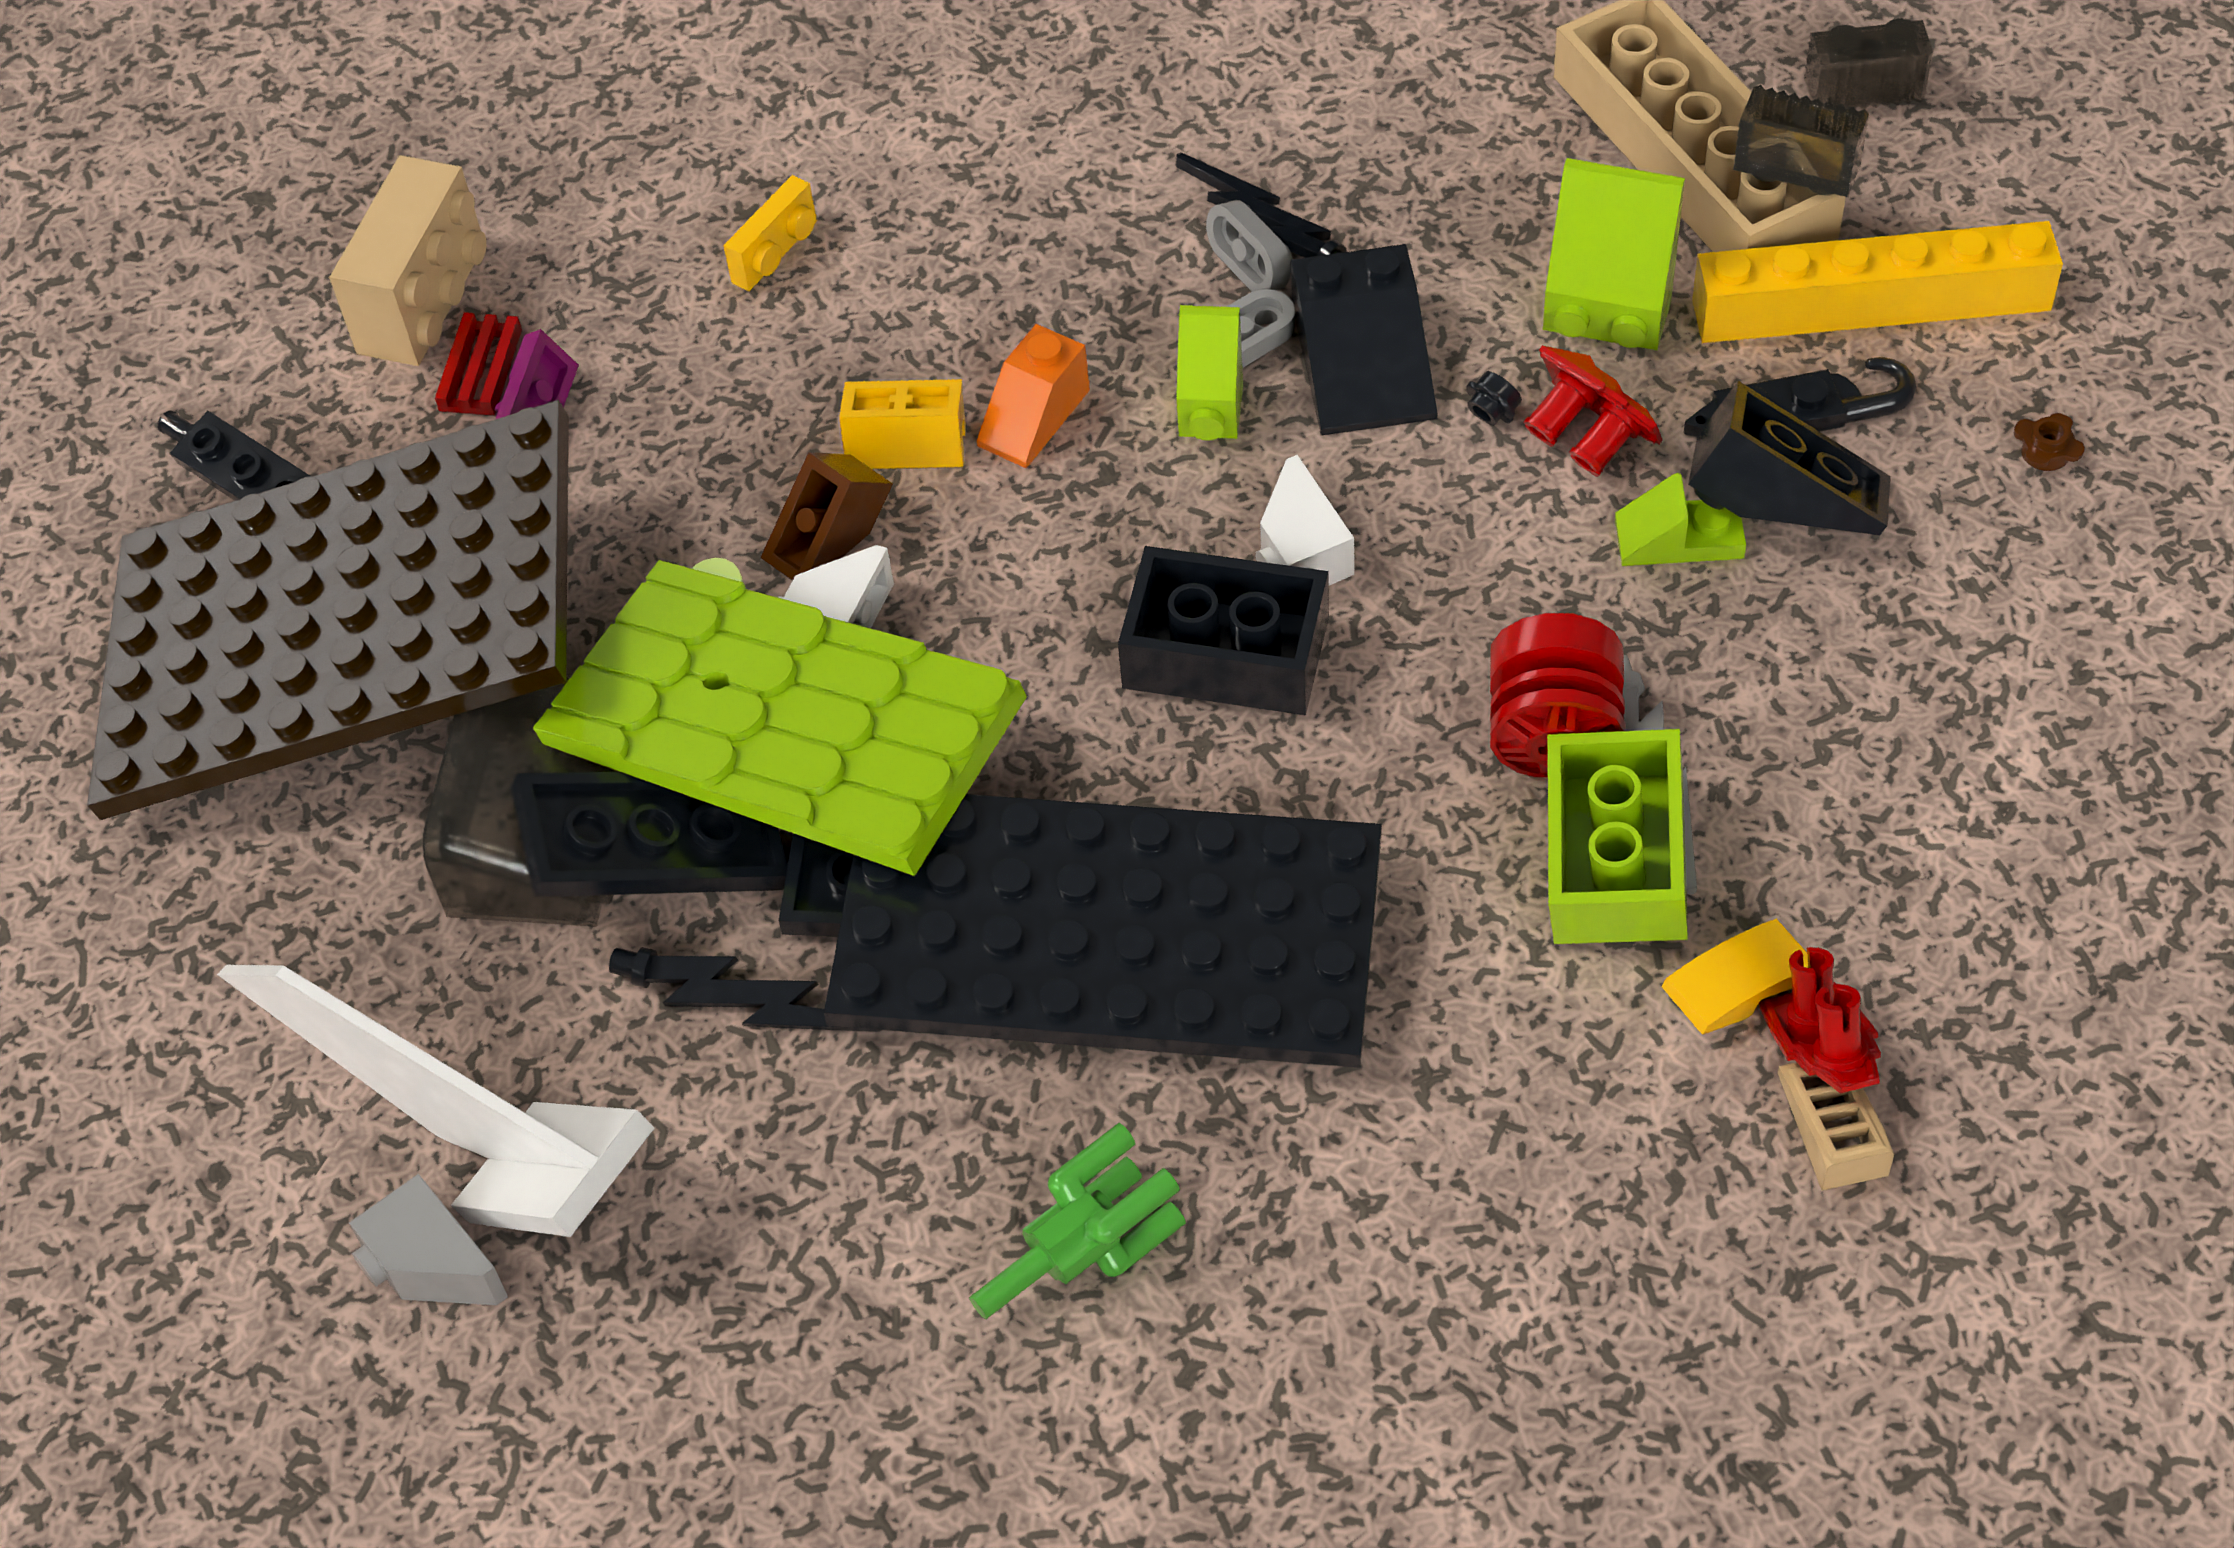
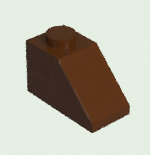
M808 452L760 558L793 581L795 575L844 557L871 533L893 483L852 455Z

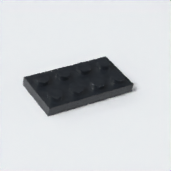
M622 772L517 773L511 792L534 897L784 890L788 863L779 829L775 826Z

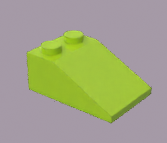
M1566 158L1545 289L1543 330L1558 332L1567 337H1585L1613 342L1626 348L1640 347L1658 350L1672 300L1685 178Z

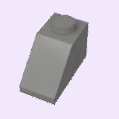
M419 1174L349 1222L362 1246L352 1253L362 1271L375 1287L387 1280L402 1300L498 1305L508 1298L495 1267Z

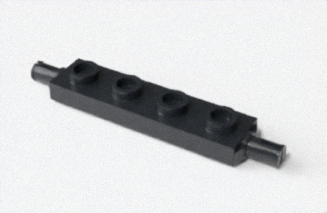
M173 410L163 413L169 422L162 417L158 420V430L178 442L169 453L174 460L234 501L250 494H258L296 482L304 477H312L208 410L195 424L186 421Z

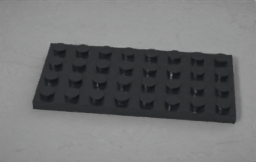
M966 794L915 876L853 855L824 1008L827 1026L1361 1068L1382 824Z

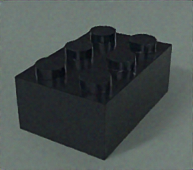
M1145 546L1118 641L1122 689L1306 715L1329 619V571Z

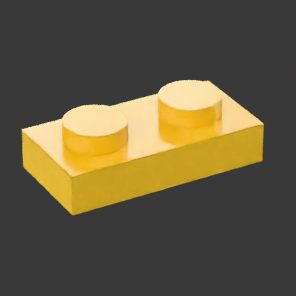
M791 175L723 245L732 284L750 291L764 276L771 275L777 269L781 258L798 240L802 241L810 235L817 222L809 182Z

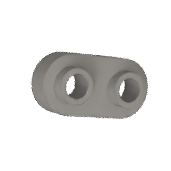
M1234 200L1213 206L1207 215L1206 231L1209 243L1215 254L1252 292L1260 289L1281 290L1285 288L1290 279L1291 260H1293L1289 248L1242 201Z
M1273 289L1256 290L1227 306L1240 307L1242 368L1285 343L1294 333V304L1286 294ZM1262 324H1270L1267 327L1260 326Z

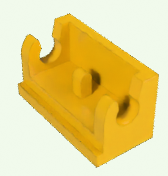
M962 379L855 381L844 383L839 415L844 454L852 455L871 469L964 466L963 436L966 435Z

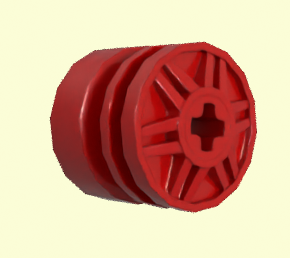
M1544 613L1526 617L1500 631L1491 643L1490 694L1492 695L1490 706V748L1499 762L1520 774L1532 777H1548L1547 735L1626 731L1624 720L1625 700L1622 697L1624 654L1623 645L1615 631L1596 619L1574 613Z

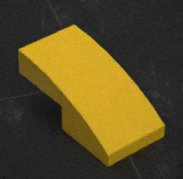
M1776 918L1748 929L1704 952L1669 975L1661 987L1699 1032L1704 1035L1752 1016L1760 1000L1792 989V978L1789 968L1790 955L1797 950H1801L1804 967L1808 968V956L1803 947Z

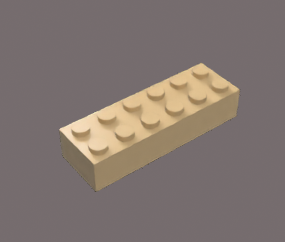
M1619 0L1557 27L1554 78L1638 170L1685 178L1681 218L1712 252L1839 240L1847 191L1664 0Z

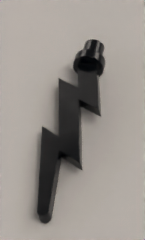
M1178 153L1176 155L1175 165L1177 168L1220 190L1208 192V202L1219 205L1234 200L1242 201L1289 248L1290 252L1304 258L1347 252V248L1336 240H1331L1327 243L1323 242V240H1330L1331 230L1273 206L1280 203L1279 196L1185 153Z
M641 947L638 952L615 948L610 957L609 972L631 978V983L634 986L648 988L650 983H684L663 1002L666 1007L760 1008L742 1023L743 1026L882 1031L827 1026L824 1009L794 1005L818 986L817 981L717 980L738 961L736 956H658L656 950Z

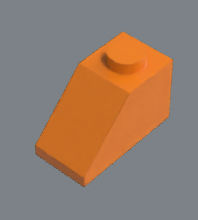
M1035 324L1002 365L976 440L977 446L1027 468L1090 391L1085 345Z

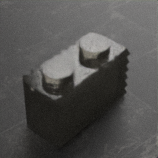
M1897 18L1882 25L1865 27L1839 25L1830 31L1810 33L1804 80L1815 112L1822 114L1826 110L1833 113L1836 109L1844 112L1846 108L1854 111L1858 106L1866 109L1869 105L1877 108L1880 104L1888 107L1891 102L1899 105L1902 101L1910 104L1913 100L1919 103L1924 100L1933 49L1923 20L1911 21Z
M1762 85L1756 86L1752 90L1739 122L1733 170L1752 174L1758 180L1765 182L1778 180L1807 187L1819 195L1836 194L1848 197L1861 166L1869 113L1865 109L1857 111L1854 106L1846 109L1843 104L1834 106L1831 101L1822 103L1819 98L1811 101L1808 96L1799 98L1796 93L1787 95L1784 90L1776 92L1773 87L1765 90Z

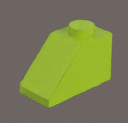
M1180 305L1176 393L1179 437H1196L1201 440H1215L1217 438L1238 439L1243 391L1240 307Z

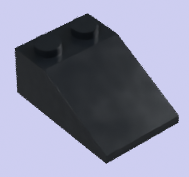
M1406 244L1291 260L1292 302L1295 308V322L1321 436L1437 419L1438 412L1418 291Z
M1740 381L1735 384L1697 436L1688 485L1693 487L1696 495L1712 508L1718 510L1726 508L1739 517L1872 535H1881L1888 525L1891 476Z

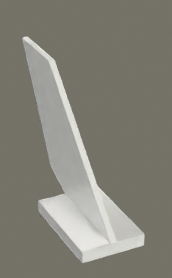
M225 965L217 974L430 1132L445 1141L488 1158L451 1205L469 1223L571 1237L654 1130V1127L635 1109L533 1102L524 1113L284 965Z

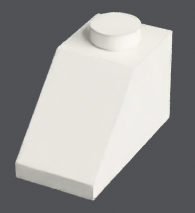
M1295 455L1286 459L1260 522L1261 550L1256 551V561L1329 571V585L1353 576V535L1299 456Z
M874 545L795 575L785 596H779L778 598L818 608L826 617L871 628L894 585L888 549Z

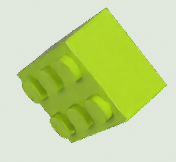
M1680 729L1547 735L1548 906L1554 944L1688 940L1684 789Z

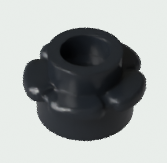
M1486 371L1476 383L1470 381L1466 385L1467 393L1472 396L1467 406L1477 418L1491 426L1496 425L1500 419L1506 423H1511L1514 420L1513 417L1516 415L1515 409L1522 402V397L1517 389L1506 379L1494 372Z

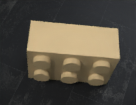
M399 155L332 271L329 279L357 354L419 366L429 347H434L438 343L445 317L451 306H456L461 301L465 281L474 265H479L482 262L486 252V236L481 232L474 209V196L468 190L461 166Z

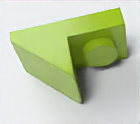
M1681 473L1671 475L1615 512V525L1622 566L1745 558L1746 540L1742 517L1726 508L1722 510L1712 508L1702 500L1686 501Z

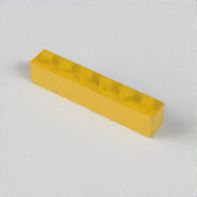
M2050 221L1698 253L1692 302L1702 343L2052 311L2063 262Z

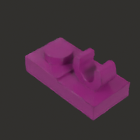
M542 329L524 335L509 375L510 380L504 397L495 407V411L498 412L495 419L515 414L525 408H534L559 400L564 408L579 364Z

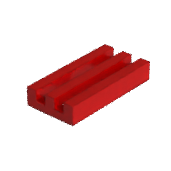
M463 312L435 395L439 412L495 416V407L499 403L522 332L518 316L507 315L505 323L498 322L497 315L485 314L483 321H477L475 313ZM476 335H477L478 338H477V341H476V344H475V347H474V350H473V353H472V356H471V359H470V362H469V365H468V368H467V371H466V374H465V377H464V380H463V383H462V386H461V389H460L458 398H455V397H456V394H457V391H458V388H459V385H460V382H461V379H462V376H463V373H464V370H465V367H466V364H467V361H468V358H469V355H470V352H471V349H472V346H473V343H474V340H475V337H476ZM500 337L480 400H473L486 366V359L493 338Z

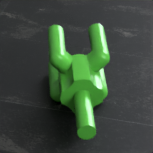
M1121 1123L1116 1124L1051 1174L1048 1179V1188L1057 1203L1022 1229L1024 1239L1031 1250L969 1297L973 1307L985 1320L1047 1272L1056 1281L1060 1280L1066 1285L1096 1262L1105 1275L1110 1277L1119 1276L1186 1224V1220L1180 1210L1172 1202H1168L1120 1239L1123 1234L1180 1191L1174 1177L1164 1168L1116 1205H1113L1112 1201L1142 1179L1140 1170L1130 1158L1124 1157L1084 1188L1083 1185L1136 1145L1133 1136Z

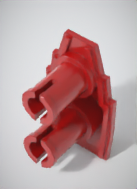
M1542 345L1539 349L1540 357L1543 359L1551 376L1552 384L1555 386L1534 412L1523 421L1526 429L1532 435L1552 447L1583 407L1598 414L1600 417L1577 445L1569 451L1571 458L1580 467L1596 477L1601 475L1604 467L1629 437L1635 439L1640 436L1653 444L1657 443L1660 445L1663 441L1662 436L1648 410L1625 394L1616 379L1596 367L1590 355Z
M1817 947L1806 948L1808 968L1804 967L1802 951H1795L1789 958L1792 993L1759 1002V1008L1770 1032L1787 1061L1795 1060L1808 1076L1817 1075L1840 1094L1879 1084L1880 1078L1875 1060L1881 1058V1052L1875 1041L1876 1038H1879L1878 1031L1860 1010L1861 996L1859 991L1854 987L1836 984L1833 981L1834 958L1828 950Z

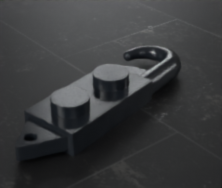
M1885 357L1869 358L1865 362V367L1869 370L1887 372L1895 378L1897 382L1896 388L1886 392L1862 396L1857 386L1848 378L1838 373H1830L1829 369L1746 385L1819 432L1845 427V423L1891 415L1904 409L1912 401L1916 391L1914 375L1907 366L1895 359ZM1733 387L1713 391L1712 401L1685 421L1684 434L1697 437Z

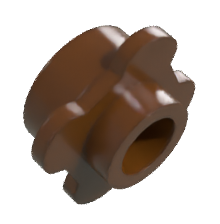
M2054 413L2050 417H2043L2037 421L2022 419L2014 427V437L2023 442L2021 448L2022 457L2030 466L2043 471L2058 470L2064 467L2068 461L2075 462L2080 460L2084 454V444L2075 439L2071 430L2073 421L2065 414Z

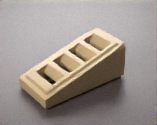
M1798 1063L1779 1066L1778 1075L1821 1190L1889 1176L1894 1153L1886 1132L1864 1089L1860 1088L1841 1094L1830 1085L1805 1089L1802 1081L1818 1077L1817 1075L1808 1076ZM1843 1096L1845 1103L1815 1109L1812 1103ZM1850 1116L1853 1121L1851 1124L1825 1129L1823 1122ZM1859 1137L1861 1144L1835 1149L1833 1142Z

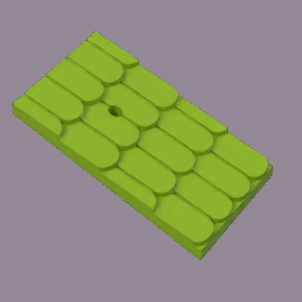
M658 560L646 576V582L640 584L616 616V622L610 624L583 660V666L580 665L551 703L552 707L550 709L547 708L533 729L542 744L915 876L1027 696L1020 681L1006 677L1005 673L1000 669L927 650L924 643L826 617L818 608L748 590L743 582Z

